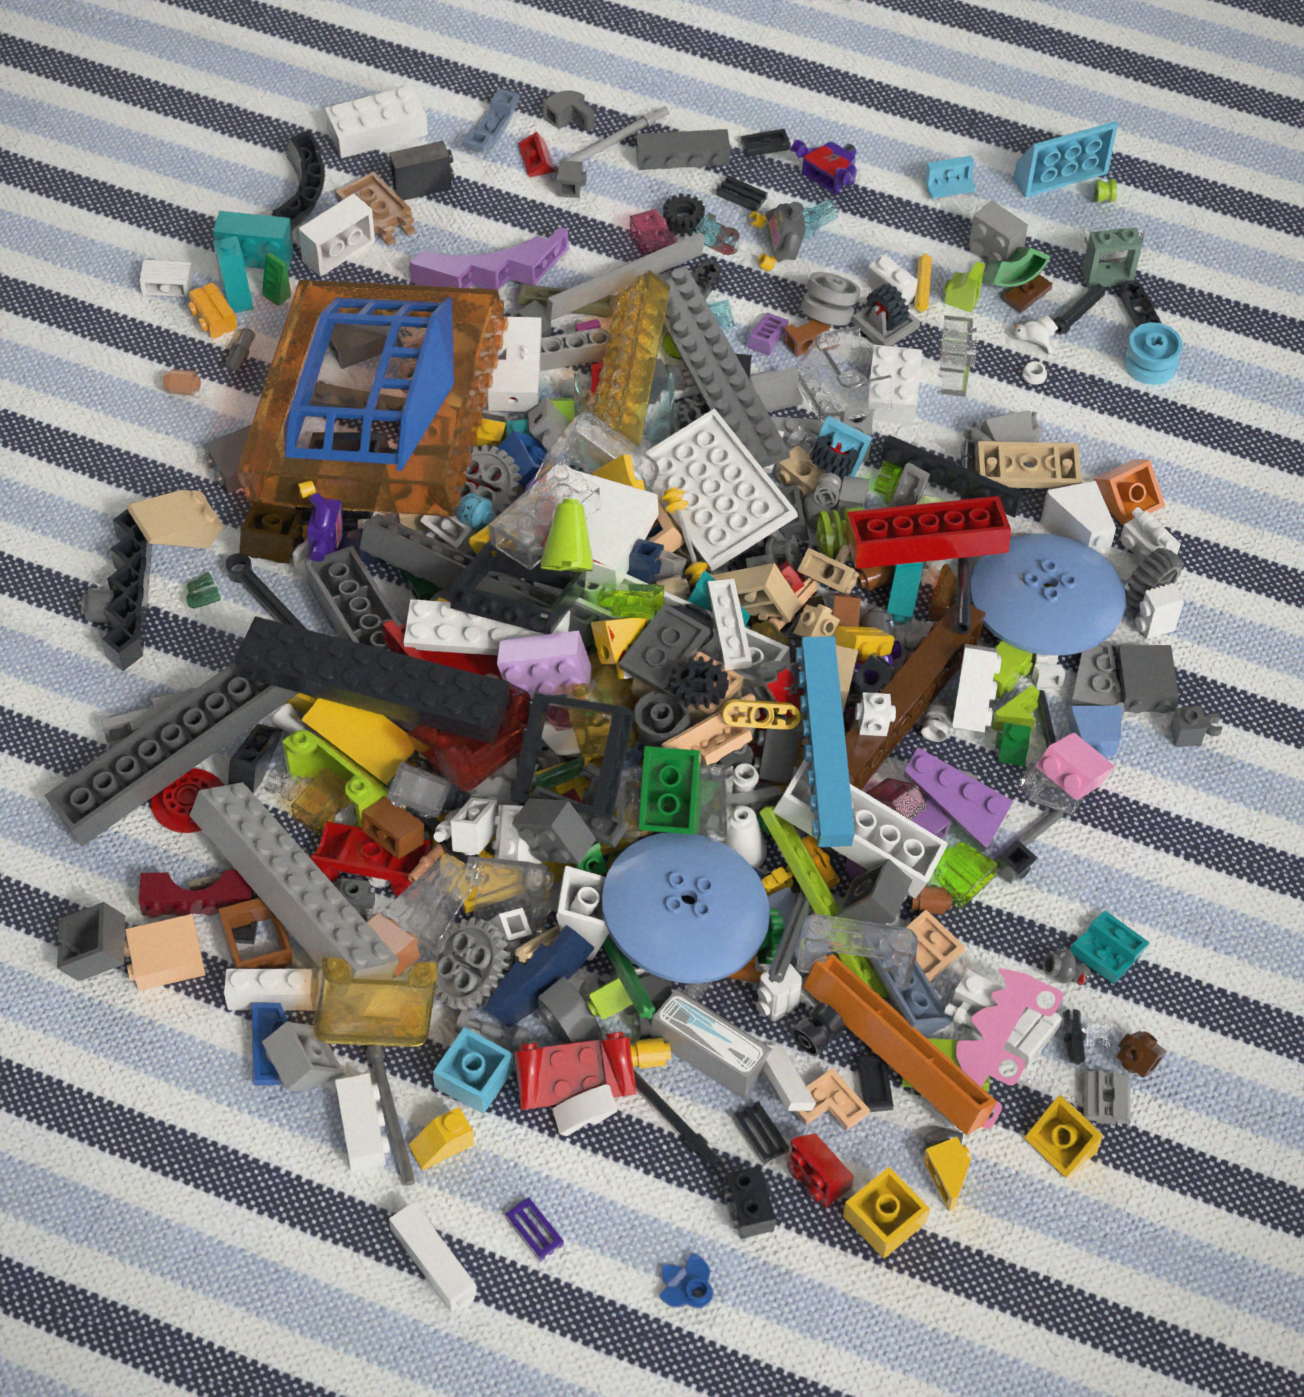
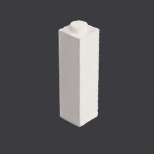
M413 1202L390 1217L389 1222L392 1233L450 1311L453 1312L457 1308L463 1309L471 1304L476 1296L475 1282L417 1205Z

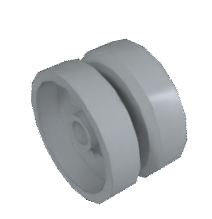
M826 272L812 273L807 284L809 292L804 294L801 310L809 317L831 325L849 324L854 313L852 305L857 303L860 294L859 286L851 280L836 274Z

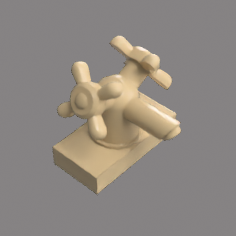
M847 544L841 547L835 560L808 548L797 570L846 594L851 593V589L856 585L857 578L859 577L858 572L844 565L851 552Z

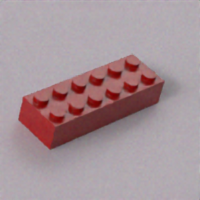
M999 496L847 512L846 538L856 569L1009 553L1011 527Z

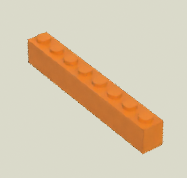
M834 954L815 962L803 986L815 999L835 1009L843 1019L844 1024L856 1036L865 1042L874 1053L888 1063L895 1072L900 1074L966 1136L984 1126L997 1103L992 1096L915 1027H911L903 1016Z

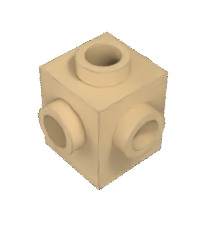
M818 604L816 608L806 605L793 633L800 638L833 636L840 619L831 615L833 610L826 606Z

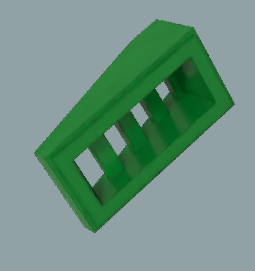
M269 252L265 258L262 294L263 297L280 306L291 297L287 263Z

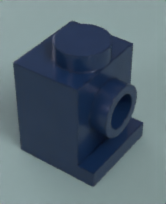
M639 539L630 554V576L650 584L654 580L655 574L658 575L661 570L662 560L659 557L664 550V545Z

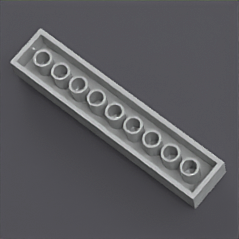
M242 782L199 790L190 817L341 993L346 997L388 986L400 961L398 957L249 788Z

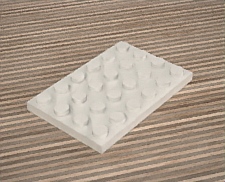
M715 408L632 460L633 469L651 493L657 494V498L664 508L668 505L667 502L660 499L664 495V491L673 487L685 490L682 500H687L689 504L681 511L693 548L703 561L708 563L711 571L798 517L794 507ZM668 513L682 532L676 513Z

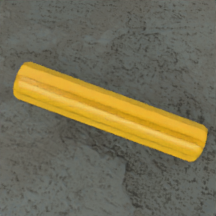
M922 254V256L918 257L914 308L919 310L920 313L929 308L932 257L927 256V254Z

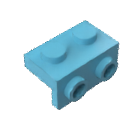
M972 156L927 163L925 185L932 199L975 191V185L972 180L974 167Z

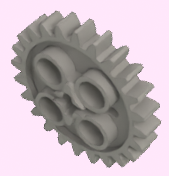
M483 444L480 451L477 446H473V453L465 449V457L455 456L458 461L456 465L453 463L448 464L453 470L451 472H444V475L449 480L442 482V485L448 488L442 492V495L448 498L444 503L451 507L449 511L456 515L455 506L457 501L467 490L486 499L493 496L491 503L493 504L495 520L500 517L499 514L508 512L507 507H515L512 503L513 499H520V496L515 493L516 490L523 489L517 483V481L523 479L519 473H516L520 468L513 464L515 460L511 456H507L508 454L503 449L499 452V449L493 446L490 450L486 444ZM479 466L477 473L472 475L473 469ZM501 473L500 479L494 481V477ZM463 479H469V480H471V481H473V482H475V483H478V484H480V485H485V484H487L489 487H491V488H493V489H499V490H501V492H499V493H498V492H495V491H493V490H491V489H489V488H486V487H484V486H479V487H477L475 484H473V483H471V482H465V481H463Z
M471 918L470 921L462 919L461 926L455 923L452 924V933L444 931L446 937L444 941L437 940L440 948L439 950H432V953L436 955V959L429 961V964L433 965L434 969L428 975L435 978L431 981L430 986L436 988L433 994L440 997V1002L454 1009L466 1011L468 1007L476 1009L477 1003L485 1005V996L492 997V989H497L500 985L497 982L498 979L506 977L502 973V969L509 967V964L503 962V959L510 955L509 952L503 950L508 945V942L501 940L504 934L497 931V926L483 919ZM455 952L457 955L463 957L466 962L459 960L455 956ZM470 965L478 968L483 973V976L474 971Z

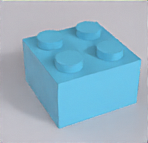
M464 1027L433 1071L434 1086L484 1114L514 1070L513 1053Z

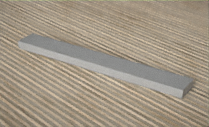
M701 232L549 297L546 310L547 318L552 321L702 255L705 236Z

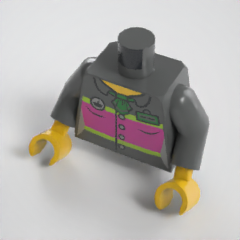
M801 203L779 204L776 208L766 211L765 215H761L756 211L749 215L751 219L755 220L750 225L758 229H762L768 221L767 229L773 256L769 257L766 254H761L757 258V261L760 263L759 267L763 270L771 271L775 266V262L780 263L785 259L796 260L806 232L803 217L804 207Z

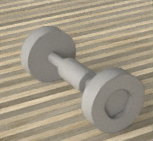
M469 1007L466 1011L462 1010L455 1027V1032L460 1034L464 1027L469 1029L472 1026L480 1029L481 1033L498 1040L501 1038L512 1042L510 1052L513 1055V1050H520L519 1045L527 1044L529 1029L519 1027L515 1036L504 1033V1029L486 1022L480 1024L473 1021L475 1009Z

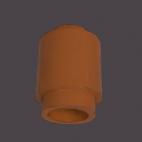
M891 565L860 568L857 571L859 577L856 583L860 589L863 588L866 592L891 583V580H894V568Z
M925 886L916 898L912 897L911 910H918V913L927 910L930 914L945 915L946 910H951L952 893H947V887Z

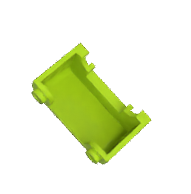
M297 730L282 741L288 777L297 784L303 778H312L317 784L325 776H328L345 790L347 798L355 804L353 810L357 820L353 826L362 828V811L387 796L396 803V798L392 791L321 737L307 730Z

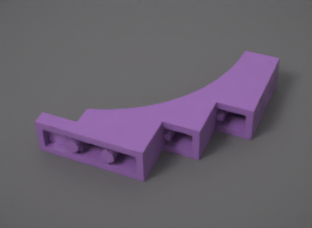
M559 227L548 239L536 236L518 246L488 254L454 256L422 250L409 264L412 283L461 297L472 284L496 292L509 279L534 286L568 251V229Z

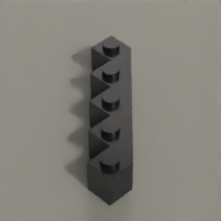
M128 509L113 519L119 542L110 548V552L117 571L109 576L107 580L110 590L115 594V600L104 608L108 625L112 631L101 638L106 657L122 671H125L139 660L144 653L153 545L147 541Z

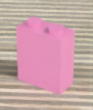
M1074 732L1050 745L1035 767L1077 801L1100 787L1115 765Z

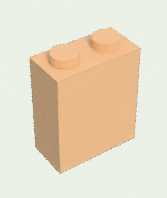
M192 914L125 929L127 940H125L124 953L126 957L131 956L132 964L127 965L130 982L136 980L139 991L206 975Z

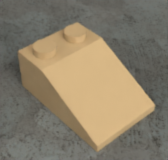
M179 490L135 502L127 507L145 538L151 544L209 549L224 527L217 513L206 500L205 495L196 490Z

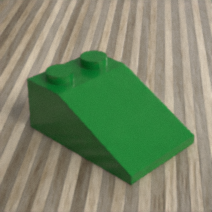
M645 746L639 830L698 834L701 816V750Z

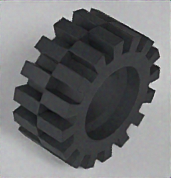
M680 193L678 198L676 195H673L672 199L668 198L663 206V225L665 228L667 227L669 233L673 230V235L677 236L678 233H681V237H685V233H688V236H693V231L697 234L699 229L702 230L705 221V205H703L702 200L698 201L697 196L691 198V194L688 193L687 197H683V193ZM687 213V214H690L691 216H689V217H680V216H678L677 214Z

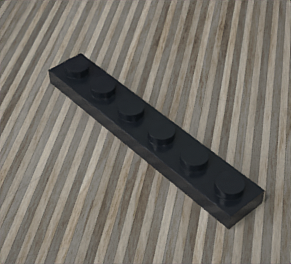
M888 435L884 440L882 460L904 469L907 463H911L929 473L930 477L928 480L970 499L999 496L1006 515L1015 518L1019 514L1023 493L894 436Z

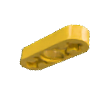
M730 699L720 709L722 719L728 725L737 727L793 729L801 720L800 711L793 704L787 702ZM736 706V709L740 712H747V717L737 714L732 719L727 713L728 711H733V707ZM764 707L768 712L766 719L760 722L755 721V710ZM773 708H775L777 714H786L789 709V712L793 714V718H788L787 722H785L781 717H774Z

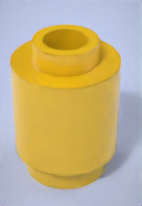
M663 1037L636 1040V1043L631 1044L633 1067L638 1066L639 1069L666 1066V1060H671L669 1042L664 1043Z

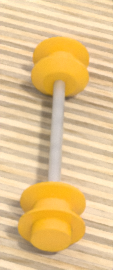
M673 487L664 491V495L660 499L668 504L664 508L665 512L676 513L693 563L686 569L685 574L692 577L688 584L695 586L702 572L706 571L709 566L708 563L697 562L681 511L689 504L687 500H682L685 490Z

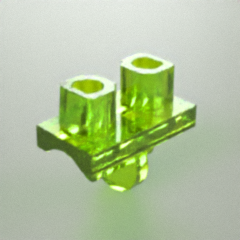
M887 461L883 462L881 473L890 475L891 478L878 475L874 491L885 494V502L890 503L903 469Z

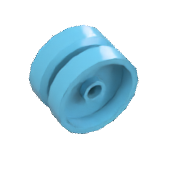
M1150 322L1135 328L1130 335L1128 349L1124 358V367L1128 374L1136 381L1150 385L1166 383L1172 379L1177 371L1182 352V339L1173 328L1162 323Z

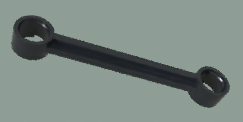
M235 553L227 558L225 566L227 576L231 581L243 583L280 623L307 629L253 572L251 560L248 556ZM235 565H245L243 571L236 572L231 570Z

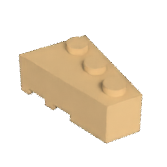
M775 563L711 575L716 581L735 580L739 603L750 615L758 616L759 620H767L768 617L782 618V622L791 621L799 599Z

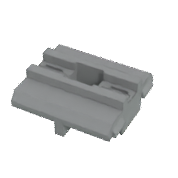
M1101 1070L1098 1072H1085L1084 1117L1087 1120L1103 1124L1115 1125L1116 1122L1130 1123V1076L1118 1074V1072L1104 1073ZM1102 1095H1112L1113 1102H1105L1102 1099Z

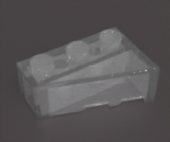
M446 853L380 913L387 919L396 922L400 928L410 931L414 936L436 947L438 944L437 940L442 938L444 931L449 927L480 876L467 864Z

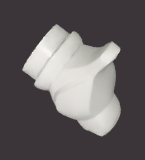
M1044 315L1042 318L1039 317L1037 321H1029L1025 325H1015V335L1018 339L1040 344L1046 348L1049 354L1053 352L1049 343V337L1053 336L1058 328L1047 315Z

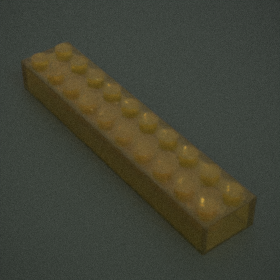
M650 270L642 276L638 275L628 288L621 289L616 296V306L612 313L614 316L609 327V338L606 342L607 349L603 357L604 363L599 374L600 382L596 389L597 396L592 407L593 415L589 422V434L585 440L586 448L584 454L601 467L623 454L628 455L640 446L670 292V286Z

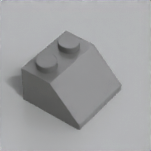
M286 1022L262 1041L267 1051L266 1056L268 1060L274 1064L279 1074V1081L287 1090L304 1092L339 1078L344 1074L319 1026Z

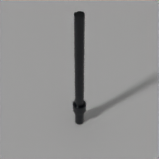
M634 1070L635 1085L638 1091L688 1141L689 1148L695 1154L699 1153L713 1168H716L722 1159L708 1146V1141L700 1133L696 1134Z

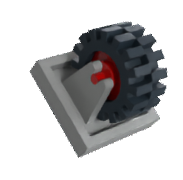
M883 284L869 293L866 298L868 300L866 302L867 307L852 316V323L877 345L892 346L917 330L920 326V321L908 311L909 306L905 305L907 301L905 298L902 299V293L900 291L897 292V288L895 286L892 287L891 284Z

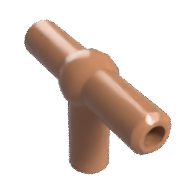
M436 844L426 856L420 858L419 864L408 875L410 882L417 883L425 875L429 888L438 887L439 881L433 866L435 861L445 851L441 844Z

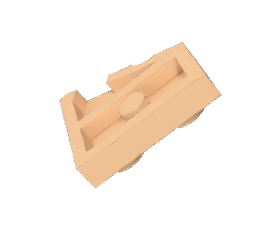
M927 910L922 912L906 927V933L914 956L929 982L934 980L965 951V946Z

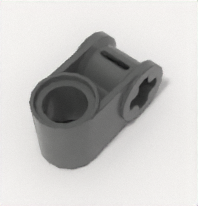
M769 538L767 540L765 553H773L775 564L779 566L787 560L797 572L803 560L797 540L795 538H789L788 540Z

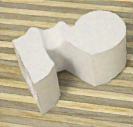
M1033 653L1035 662L1031 679L1035 682L1036 687H1062L1066 673L1057 664L1058 656Z

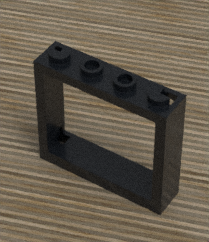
M488 541L451 585L450 608L535 632L552 634L584 591L586 572L542 569V555ZM491 551L496 552V557L492 556L493 553ZM492 570L563 589V591L548 609L475 588L487 573ZM541 613L548 615V617H541Z
M534 693L533 700L528 708V724L522 734V751L516 762V778L510 789L511 801L524 806L529 798L549 799L529 795L549 705L612 715L593 806L570 803L578 815L612 821L635 712L625 706Z

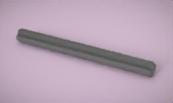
M800 888L768 971L770 982L776 981L781 983L784 980L809 914L811 905L802 888Z

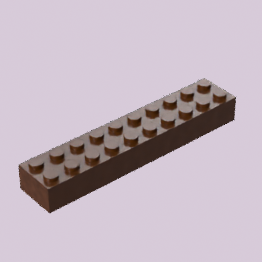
M956 602L952 607L948 606L942 615L941 621H935L927 638L923 636L916 647V651L914 653L910 652L907 655L903 667L895 669L888 685L883 684L878 693L890 694L891 705L896 707L895 721L890 722L887 736L859 735V721L853 720L849 732L845 734L849 782L851 785L860 790L864 788L960 669L964 645L978 644L986 615L985 612L970 605V631L966 634H958L954 630Z

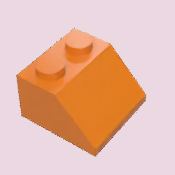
M1132 459L1094 478L1108 510L1122 526L1135 518L1132 512L1137 507L1144 512L1152 513L1165 506L1150 460Z

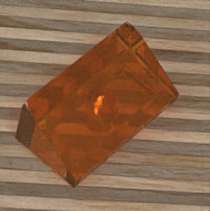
M948 564L942 566L928 612L930 619L941 621L945 609L948 606H953L957 594V578Z

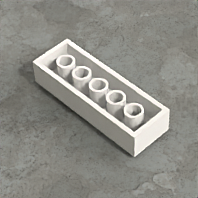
M804 759L773 812L812 836V820H815V812H810L809 796L813 795V788L807 785V770H811L810 761H805ZM850 784L855 831L852 846L831 848L867 870L890 859L912 879L908 892L910 896L916 898L928 883L948 843Z

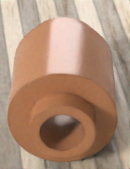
M177 369L165 371L163 389L169 391L170 394L194 396L196 391L200 390L201 378L197 376L196 371Z

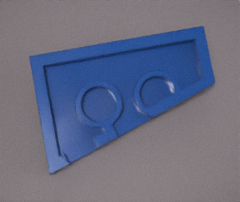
M281 1003L251 1004L254 1086L282 1085L278 1078L279 1074L274 1064L268 1060L266 1056L267 1051L262 1043L279 1027L288 1022Z

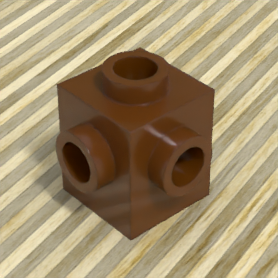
M1137 1031L1131 1035L1128 1033L1123 1037L1118 1045L1121 1050L1116 1055V1058L1122 1061L1121 1065L1127 1071L1134 1074L1137 1073L1142 1078H1145L1154 1072L1167 1051L1157 1044V1039L1152 1034L1146 1031Z

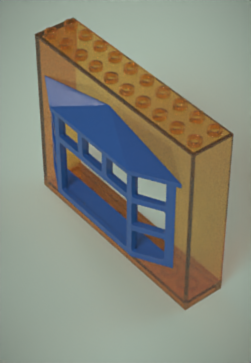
M299 280L236 470L248 503L253 504L256 501L271 505L313 508L314 506L309 501L311 496L302 499L298 485L306 481H312L316 493H320L323 498L341 500L342 510L453 517L456 507L460 506L461 487H464L466 484L467 466L471 465L472 461L471 450L477 444L476 432L477 428L482 425L483 407L487 406L488 388H491L493 385L492 373L498 366V351L503 348V333L508 329V317L504 315V301L500 300L498 289ZM335 323L390 326L365 409L309 406ZM399 327L427 328L421 348L394 347ZM390 358L418 359L412 379L384 378ZM381 388L408 390L402 411L375 410ZM305 416L326 417L322 449L296 448ZM335 418L363 420L360 451L332 450ZM372 420L400 422L396 454L369 452Z

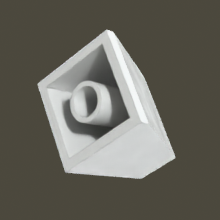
M1096 481L1047 490L1041 524L1051 534L1082 542L1108 559L1116 527Z
M565 866L556 914L560 933L567 925L594 946L595 949L587 958L592 961L609 934L604 922L601 905L602 890L606 877Z

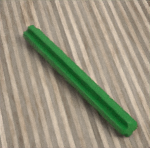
M608 934L602 944L638 1015L641 1018L647 1017V1019H651L653 1017L652 1013L655 1011L652 1001L630 960L621 952L610 934Z

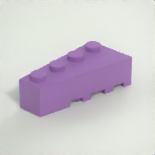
M917 748L904 770L903 776L927 799H930L985 853L1014 801L920 748Z

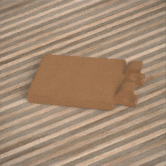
M375 172L335 190L336 198L339 201L355 194L372 209L374 234L379 232L387 246L396 243L392 233L395 232L394 227L398 225L401 226L407 236L416 233L415 228L411 225L414 223L411 208Z

